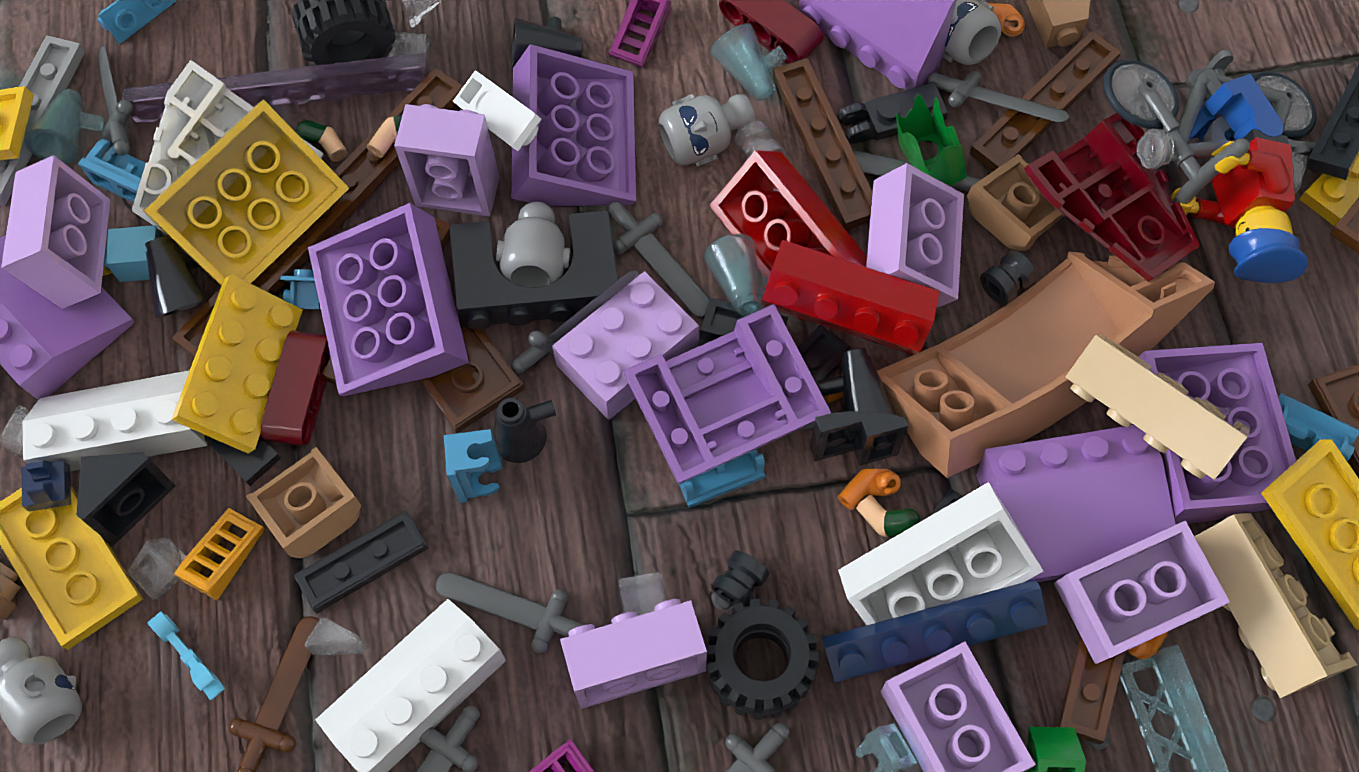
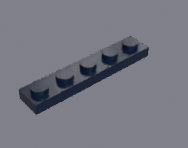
M1033 579L823 637L822 640L834 682H839L941 654L963 642L970 646L1048 624L1041 588L1037 580Z

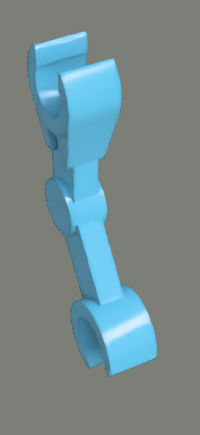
M161 611L147 622L165 643L169 640L179 652L181 660L190 669L192 681L200 691L203 690L210 700H213L225 689L215 674L202 664L203 661L191 648L189 649L177 635L180 630L167 614Z

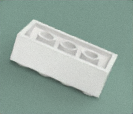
M190 370L40 398L22 421L23 460L26 463L43 460L49 462L65 460L70 465V471L80 470L81 457L143 452L147 457L208 446L204 434L171 420Z
M988 482L838 571L847 599L865 624L870 625L1023 583L1042 573L1043 569L1009 512Z
M447 599L315 720L331 742L358 772H388L420 742V736L431 727L434 729L506 660L501 650L475 622Z

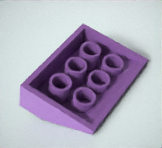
M799 0L798 10L813 20L819 26L822 33L829 37L836 46L845 48L857 56L865 66L874 68L885 75L896 87L908 90L922 86L927 81L928 75L936 72L940 67L957 0Z
M530 44L513 67V98L538 115L541 121L537 125L538 132L528 145H522L519 151L512 148L511 199L528 203L539 201L550 207L607 206L612 202H620L622 205H633L636 202L633 72Z
M408 203L308 247L339 395L347 396L434 377L469 363L437 226L433 216Z
M5 235L0 237V365L19 386L39 400L40 398L50 396L130 328L135 321L102 287L100 294L61 309L1 268Z
M1263 343L1144 351L1139 358L1151 365L1150 371L1156 375L1161 372L1182 384L1188 390L1187 395L1193 400L1198 397L1218 407L1220 412L1226 416L1224 420L1232 426L1238 420L1250 428L1246 440L1215 480L1207 474L1203 479H1200L1187 471L1180 464L1183 458L1172 450L1168 449L1166 453L1160 452L1163 458L1175 524L1177 525L1185 520L1187 524L1203 523L1228 518L1233 514L1253 513L1271 509L1261 492L1295 463L1296 458Z
M1130 425L1128 428L1118 427L984 450L976 474L980 487L988 482L990 483L1043 569L1042 573L1029 580L1036 579L1037 582L1062 578L1066 574L1176 525L1163 458L1159 450L1143 439L1146 434L1143 430L1135 425Z

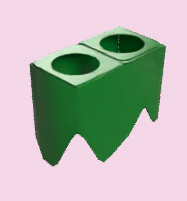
M918 93L914 99V107L909 111L907 117L903 118L896 113L899 147L913 167L951 186L967 178L963 145L959 144L954 127L945 126L937 97L934 99L933 114L931 115L922 96ZM931 141L935 143L938 147L937 154L931 159L923 160L919 142Z

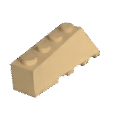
M1102 333L1096 334L1065 377L1073 382L1070 389L1088 402L1092 403L1096 398L1108 406L1107 415L1124 427L1128 428L1132 423L1146 433L1143 439L1162 453H1166L1168 449L1183 458L1180 463L1181 466L1196 477L1203 479L1207 474L1215 480L1246 440L1250 428L1238 420L1232 426L1224 420L1226 416L1220 412L1218 407L1198 397L1193 400L1187 395L1188 390L1182 384L1161 372L1156 375L1150 371L1151 365Z
M1251 513L1233 514L1194 536L1230 603L1223 605V607L1232 612L1240 626L1238 633L1242 642L1248 649L1254 651L1262 665L1261 674L1264 681L1272 690L1278 693L1280 698L1301 691L1358 665L1349 652L1340 655L1330 641V637L1335 634L1334 630L1325 618L1319 620L1306 607L1307 592L1299 581H1296L1289 574L1284 575L1279 567L1284 565L1283 558Z

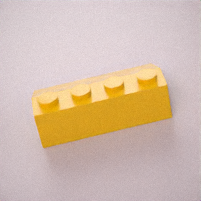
M262 100L147 206L143 212L221 286L224 279L230 274L251 284L325 213L349 187L265 100Z

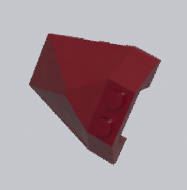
M1116 112L1101 121L1080 141L1058 154L1054 150L1028 164L1024 171L1052 207L1064 214L1149 282L1197 249L1200 244L1180 202L1173 204L1165 187V184L1169 181L1165 170H1157L1150 155L1152 148L1150 138L1141 127L1131 124Z

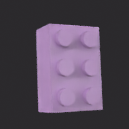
M405 104L394 146L415 206L490 217L500 176L485 115L467 109L454 111L439 109L429 104L420 106Z
M54 155L17 171L14 179L1 268L61 309L100 294L110 199Z
M907 163L875 179L873 182L866 267L940 291L937 308L957 300L964 194Z
M644 271L552 345L556 366L610 420L635 399L623 371L659 354H662L665 361L695 349L699 343V325Z
M1186 520L1066 574L1054 583L1095 664L1230 603Z
M680 599L667 600L657 604L654 607L655 611L638 616L637 612L623 613L614 617L611 620L612 624L596 629L592 624L579 626L568 632L569 637L560 639L580 708H587L706 672L707 650L691 600L683 603L680 602Z
M966 642L891 678L884 684L881 694L923 772H1027L1035 766L1028 750Z

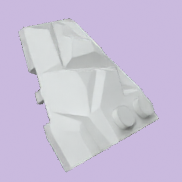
M191 60L167 91L164 101L165 109L159 128H156L153 140L155 142L150 159L145 164L132 207L134 213L152 225L156 224L143 210L254 108L228 90L223 82ZM302 139L320 158H322L324 154L321 151H319L314 146H312L304 139Z

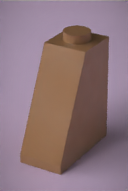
M1026 0L1045 48L1058 45L1064 47L1080 41L1089 18L1090 0Z

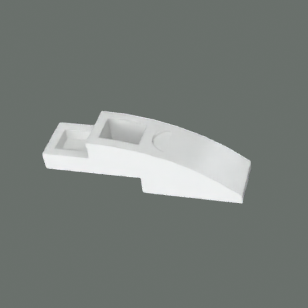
M476 70L453 100L463 110L467 109L478 114H484L488 129L517 151H519L522 145H528L538 132L537 125L541 118Z

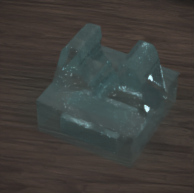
M894 723L880 726L865 735L866 739L856 749L858 758L870 753L875 754L879 761L878 767L871 772H903L917 763Z

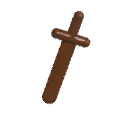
M307 616L298 622L254 723L242 718H235L230 722L229 731L232 735L250 741L237 772H256L267 747L284 753L291 752L295 748L296 741L294 737L278 730L322 631V624L318 618Z

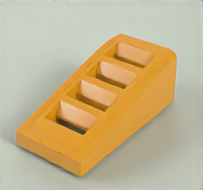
M228 508L185 557L174 575L182 582L218 601L265 528ZM232 524L247 532L243 538L228 531ZM222 538L236 545L232 551L218 545ZM213 552L225 558L220 565L209 559ZM203 566L213 571L209 578L199 573Z

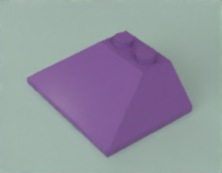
M774 304L737 320L733 332L667 361H665L662 354H659L623 371L678 485L815 422V417L831 414L827 403Z

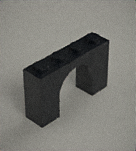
M608 211L569 214V240L572 263L568 271L559 280L542 287L517 285L506 279L499 272L493 258L489 221L449 225L457 311L461 328L485 329L494 324L504 323L519 326L528 324L531 321L545 319L555 322L566 321L618 280Z

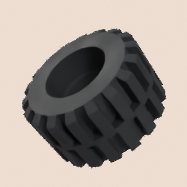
M297 0L298 4L293 6L292 18L305 61L309 62L311 67L314 69L320 68L321 72H335V74L358 72L360 69H367L374 66L373 63L383 60L385 54L389 53L393 48L392 43L395 42L396 36L385 0Z
M750 599V606L743 607L741 602L734 605L732 613L728 615L724 612L718 618L717 627H712L709 634V643L706 647L707 675H709L710 686L714 693L717 692L719 694L720 702L726 707L728 705L734 707L735 713L744 716L745 713L753 714V719L762 720L763 715L771 714L773 719L781 716L782 711L786 709L789 712L797 707L801 698L804 699L809 692L818 664V652L815 649L817 641L814 633L809 634L808 632L809 623L804 617L798 620L795 617L796 610L789 605L786 610L778 608L779 601L770 599L769 605H760V599ZM764 638L778 644L785 652L787 657L786 670L774 680H752L746 677L736 666L735 653L737 649L751 639Z

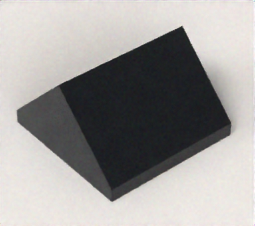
M143 452L81 457L76 515L114 546L176 485Z

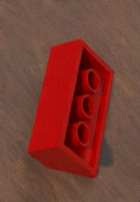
M755 150L709 205L767 280H769L782 240L864 267L867 265V255L781 151Z
M782 240L760 305L768 307L774 304L780 312L914 355L921 352L934 323L940 291Z

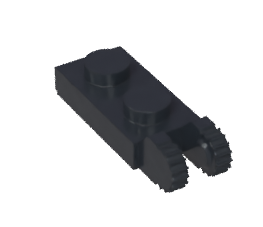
M935 82L866 101L864 104L854 103L851 106L840 109L836 115L841 125L867 120V122L848 128L845 133L850 144H858L859 142L872 139L877 141L898 135L896 113L903 118L907 117L909 111L914 107V99L918 93L922 96L931 115L933 114L934 99L937 97L943 119L946 120L948 111Z

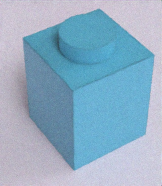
M156 225L108 229L104 257L105 267L112 271L119 282L150 280L145 243L163 237Z

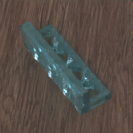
M1179 645L1162 648L1150 658L1122 664L1120 678L1156 772H1170L1168 763L1173 752L1188 759L1193 772H1229ZM1153 667L1159 682V687L1154 697L1138 689L1132 674L1133 672ZM1163 695L1167 704L1160 701ZM1144 702L1150 705L1148 711L1145 708ZM1156 709L1172 716L1176 729L1171 740L1154 731L1151 720ZM1180 738L1184 748L1177 744ZM1160 745L1167 748L1165 754H1163Z

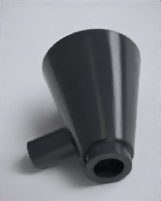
M515 17L512 38V68L530 44L581 58L582 37H575L573 34L563 32L560 18H549L546 27Z
M168 236L145 243L156 318L172 315L208 301L207 296L190 271V269L200 266L188 254L180 255L175 245L170 242Z
M866 348L844 352L842 354L844 360L842 362V375L818 381L823 397L843 392V412L871 411L897 415Z
M506 398L501 401L496 412L492 434L502 459L512 463H524L540 454L545 446L547 437L546 429L541 420L556 416L552 400L526 407L516 398Z

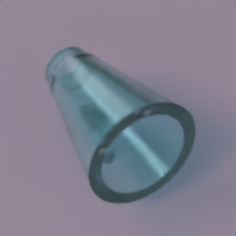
M743 24L728 31L710 49V54L758 102L765 100L776 91L770 70L788 58L780 45L764 56L751 24Z
M64 89L54 98L25 135V145L33 155L41 160L54 155L65 164L72 163L78 156L80 127L102 131L104 117L82 112L83 99L81 95L73 90Z
M734 234L713 242L704 253V261L739 315L748 316L757 312L761 307L760 302L766 287L759 285L754 240L746 235Z

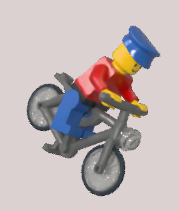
M1223 50L1203 70H1193L1186 78L1188 99L1178 122L1176 120L1179 109L1177 93L1170 81L1159 70L1136 60H1122L1109 67L1103 81L1104 92L1109 104L1123 119L1138 127L1148 129L1137 145V155L1142 165L1147 169H1157L1160 166L1167 165L1170 161H1174L1178 167L1182 168L1189 180L1181 188L1173 192L1171 196L1173 204L1180 202L1186 216L1190 212L1194 218L1213 221L1236 229V237L1229 244V253L1237 263L1234 275L1242 280L1276 284L1297 279L1304 274L1308 266L1307 256L1300 250L1299 238L1293 235L1291 222L1285 211L1293 205L1295 200L1293 165L1308 161L1317 143L1291 140L1308 135L1316 124L1315 106L1307 92L1291 78L1276 72H1260L1253 76L1247 74L1236 79L1225 76L1224 70L1233 61L1234 57L1230 50ZM1197 137L1201 141L1197 143L1188 144L1189 140H1192ZM1211 157L1202 167L1196 161L1197 158ZM1212 180L1218 202L1196 198L1195 196Z

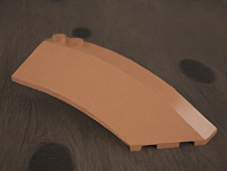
M1068 252V257L1065 261L1003 308L950 339L882 368L877 372L897 415L906 418L908 423L906 432L920 454L946 478H949L979 464L985 449L1022 443L1086 403L1085 399L1070 389L1073 382L1065 377L1096 334L1102 333L1139 357L1144 351L1152 350L1214 288L1215 282L1183 262L1175 263L1148 282L1117 256H1109L1108 262L1091 261L1084 256L1085 253Z

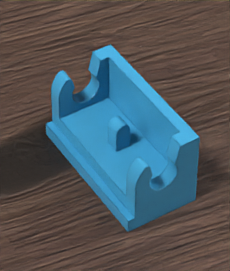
M101 139L95 144L86 158L80 160L79 166L93 184L134 203L146 163L128 154H117L113 146L102 158L110 142Z
M491 429L444 435L447 477L459 503L468 502V498L488 496L496 493L500 489L498 483H490L488 485L479 483L481 474L485 472L493 473L502 469L501 456Z
M755 449L679 484L688 507H693L764 479L766 475L764 473L765 461L763 454H758Z

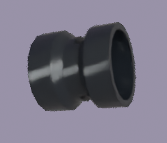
M1015 250L1003 256L1000 260V265L989 267L980 276V282L985 292L993 301L1000 305H1007L1016 298L1019 289H1027L1037 280V272L1033 264L1024 254Z
M735 550L727 561L729 570L715 578L711 584V589L730 605L734 606L741 602L743 607L750 606V599L754 598V587L763 586L770 573L763 564L752 556Z

